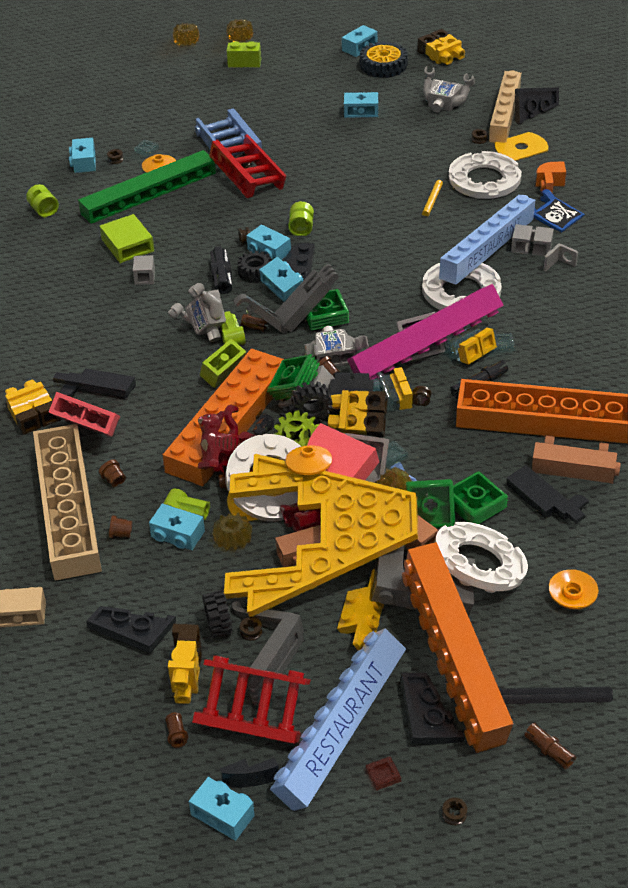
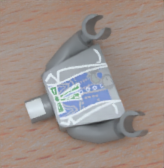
M427 66L424 69L426 79L424 80L423 95L425 100L428 101V107H431L434 112H440L441 109L451 111L454 107L465 103L470 91L469 87L475 84L473 75L470 80H468V73L464 75V86L463 84L437 79L432 81L431 78L435 76L434 67L430 73L427 72Z
M196 283L188 290L194 299L185 307L186 312L180 303H176L168 311V314L172 318H177L179 315L182 316L183 320L192 324L196 334H207L209 341L215 342L221 339L218 329L226 322L219 290L204 291L203 284Z
M326 326L322 329V332L316 333V340L309 344H304V354H312V357L316 356L317 363L324 357L329 356L335 366L348 365L347 359L356 355V351L369 347L367 336L353 338L348 336L344 329L334 330L333 327Z

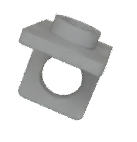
M559 243L547 252L544 260V271H547L558 260L576 267L578 251ZM564 252H569L572 255L571 261L565 258Z

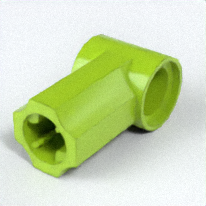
M230 311L224 312L226 322L220 327L223 343L232 339L238 345L245 344L244 330L242 326L239 327L235 314L230 313Z
M171 489L163 502L165 505L203 516L204 520H206L209 514L210 502L188 497L180 489Z

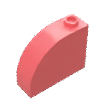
M56 392L49 409V413L67 422L109 437L113 436L120 416L116 413Z
M322 423L315 429L308 441V445L323 447L331 453L332 463L325 470L328 472L366 480L379 463L376 448Z

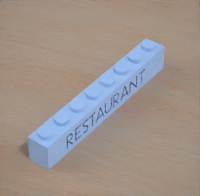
M518 195L440 258L439 279L453 284L459 283L513 237L515 224L528 225L534 219L535 200L526 195Z
M386 628L378 632L372 631L365 637L363 641L365 643L364 646L351 659L353 663L340 675V683L327 695V703L314 715L315 721L312 726H309L302 733V741L299 746L289 753V761L285 767H282L274 777L276 781L270 790L291 810L295 811L308 807L405 652L406 648Z

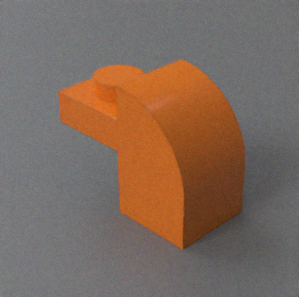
M548 162L540 165L537 169L536 187H540L541 191L548 189L553 194V186H565V163Z

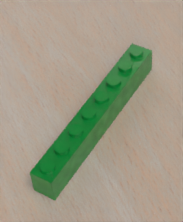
M202 150L78 199L80 214L90 224L216 174L215 162L207 152Z

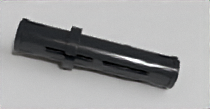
M500 360L490 367L482 368L481 372L468 379L493 382L496 377L508 372V365L502 367L506 362ZM461 382L450 387L451 394L456 392L453 395L456 399L459 398Z

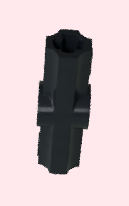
M217 246L210 251L212 280H214L215 289L219 290L220 294H228L232 290L230 261H228L226 249Z

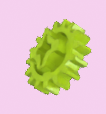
M297 410L294 412V415L288 412L286 413V418L281 417L278 419L281 424L274 426L278 430L274 434L284 436L285 432L286 437L292 440L296 432L303 429L300 432L299 438L293 441L300 446H307L310 439L308 430H310L312 435L319 424H313L315 417L307 418L308 412L300 416V412ZM291 421H301V422H303V423H302V424H295L294 422H291Z

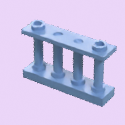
M234 108L227 110L228 117L222 121L204 125L199 118L196 119L195 133L203 139L210 149L212 141L234 134L238 135V137L220 141L224 147L239 143L243 144L244 137L248 134L262 149L260 139ZM226 126L232 127L230 129H226L223 131L215 132L212 134L210 133V131L216 130ZM245 152L235 153V154H232V156L238 155V154H241V153H245Z

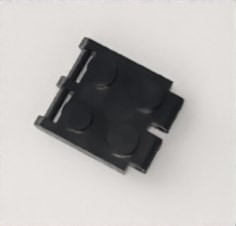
M335 373V379L330 380V395L342 394V390L349 392L373 391L374 380H369V373H354V380H350V373ZM340 409L329 410V415H340Z

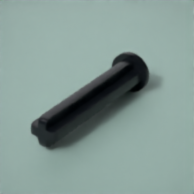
M268 414L261 415L257 420L256 427L253 429L254 434L263 435L274 427L272 416Z

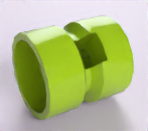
M35 185L28 190L26 195L27 202L41 217L45 218L57 212L59 208L58 200L44 185Z
M296 202L290 208L288 228L295 236H307L312 231L314 210L309 203Z

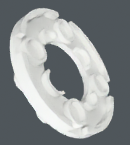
M482 151L481 154L472 155V153H467L455 159L449 167V181L457 191L477 199L497 198L508 195L517 189L521 182L522 172L518 168V163L512 158L501 153ZM488 167L499 171L502 174V179L497 180V183L487 182L485 185H482V182H472L471 178H468L467 175L473 169Z
M438 263L425 273L422 292L425 299L432 306L441 310L466 296L454 298V295L449 296L444 292L442 287L446 281L439 279L440 263ZM481 263L465 277L475 280L481 288L493 283L500 297L501 278L490 266Z
M275 434L257 435L245 440L233 451L229 458L225 473L227 490H230V474L250 472L254 454L275 457L286 461L288 453L301 446L287 437ZM298 491L284 493L275 497L260 495L233 499L235 500L234 503L251 517L263 521L283 520L280 505L297 503Z
M455 522L454 526L451 527L445 525L438 531L433 542H437L450 574L458 578L460 583L465 586H474L484 589L489 593L508 591L522 583L528 570L526 557L520 548H513V545L507 541L508 538L483 525L469 522ZM468 544L483 547L495 554L500 560L502 567H498L496 571H491L490 568L488 571L480 570L475 564L469 565L468 559L458 553V548Z

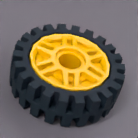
M381 41L379 44V42H375V44L366 45L360 51V69L369 76H379V78L385 76L389 78L391 75L395 77L396 74L400 75L401 72L407 69L408 52L405 47L398 45V43L392 44V42L385 43V41Z

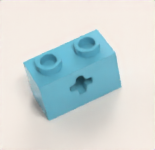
M362 25L342 37V51L355 57L359 56L362 48L377 42V31Z
M378 92L344 93V118L378 117Z
M93 138L72 139V147H69L70 167H74V173L96 171Z
M260 225L247 235V248L252 253H255V251L259 253L261 251L265 252V254H269L272 260L276 257L282 260L291 250V241L289 237Z
M276 257L259 269L261 282L283 302L304 281L299 273H295L286 261L283 262L279 257Z
M161 504L149 522L151 537L159 542L165 541L174 544L180 549L193 550L205 532L203 516L165 504Z
M207 777L189 800L192 816L235 841L255 816L253 802L247 795L243 793L238 794L231 790L224 782L215 781L210 777Z

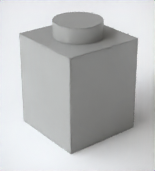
M153 255L134 256L133 276L135 285L154 284L155 264Z

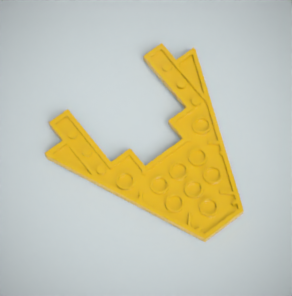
M254 454L253 472L230 474L229 494L231 498L298 491L299 511L321 508V543L297 545L296 566L225 573L224 595L226 599L248 597L247 613L249 617L255 616L419 539L416 493L328 471L315 475H300L290 471L286 466V461Z

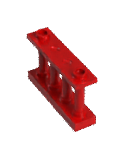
M248 134L244 137L243 145L225 148L219 140L212 141L209 156L246 198L253 197L256 186L273 183L279 190L283 189L286 174ZM245 152L247 155L239 158L232 156V154ZM250 162H254L256 164L255 167H250L244 169L241 165ZM263 172L267 177L254 179L251 175Z
M213 655V660H204V665L214 667L206 708L203 707V712H194L192 723L289 743L299 742L301 732L295 731V726L292 725L299 685H310L311 679L304 678V673L289 670L288 675L230 664L228 663L229 658ZM224 669L239 672L232 711L228 713V717L218 715L219 710H216ZM249 674L264 677L257 717L253 719V722L243 720L244 715H241ZM274 679L289 682L283 719L278 727L268 725L269 720H267Z

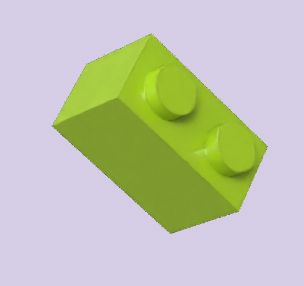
M237 41L228 43V67H260V43L253 41L248 43H239Z
M230 339L202 363L200 376L212 387L216 388L244 358L246 351L234 340Z

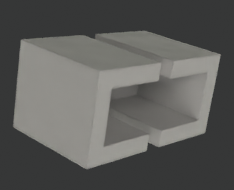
M515 224L511 252L528 254L531 241H533L532 255L546 256L552 247L554 229L536 227V230L532 229L533 226Z

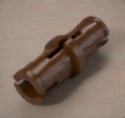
M536 723L531 724L527 728L528 732H525L524 736L537 745L543 755H549L565 770L574 763L573 761L576 760V756L559 743L558 738L548 735Z

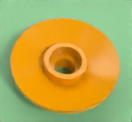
M157 154L145 159L142 163V169L147 173L176 160L168 155Z
M314 445L295 448L286 456L287 468L300 475L319 474L327 470L332 463L331 453L323 447Z
M564 570L555 574L550 580L549 593L557 604L565 608L583 609L592 605L597 599L598 585L585 572Z

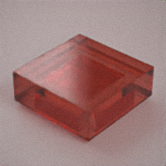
M390 756L366 765V771L376 791L401 782V776Z

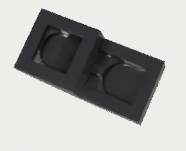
M274 757L251 767L248 766L246 759L220 768L221 781L232 788L253 787L276 781L274 777L279 771V766Z

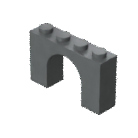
M404 546L376 558L372 601L418 610V608L413 607L410 598L412 593L409 587H405L402 579V573L404 572ZM467 558L469 565L475 564V559ZM451 574L469 617L474 605V586L463 585L458 578Z

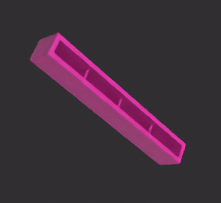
M492 283L347 359L353 373H369V380H374L377 378L376 373L382 370L384 373L389 372L395 368V363L400 361L403 364L413 359L412 354L418 352L420 355L430 350L429 345L433 343L439 345L448 340L446 336L451 333L453 336L465 331L464 326L470 324L472 327L482 322L481 317L487 315L489 318L499 313L498 308L504 305Z

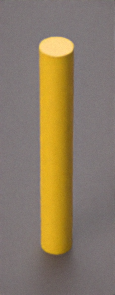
M441 180L436 181L422 212L423 216H429L443 185Z

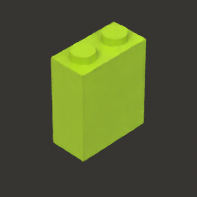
M134 214L100 225L102 241L119 263L134 259V256H142L154 251L153 237Z

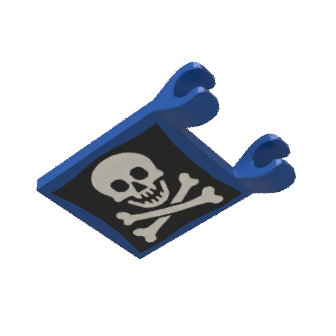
M544 189L541 194L545 196L540 197V200L546 204L538 210L534 209V218L561 233L584 216V213L559 200L548 189Z

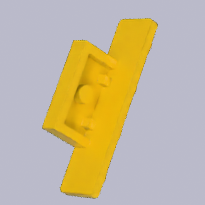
M375 569L372 570L368 587L347 592L337 627L340 633L348 634L355 632L353 645L358 651L364 646L365 643L363 641L370 632L377 631L382 608L384 607V604L372 601Z

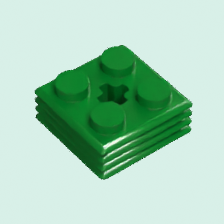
M339 289L330 290L306 316L311 330L349 323V311Z
M312 354L282 360L267 392H270V395H272V398L275 397V400H289L293 390L297 391L296 387L298 385L303 387L302 383L304 382L309 385L310 381L316 378L320 363L314 360L315 357H312Z
M479 471L453 485L454 511L469 523L480 524L507 507L508 495Z
M451 479L406 482V491L416 493L418 516L435 528H442L445 525L447 527L454 526V489ZM428 499H432L433 502L437 503V505H433L432 510H428V507L424 506Z

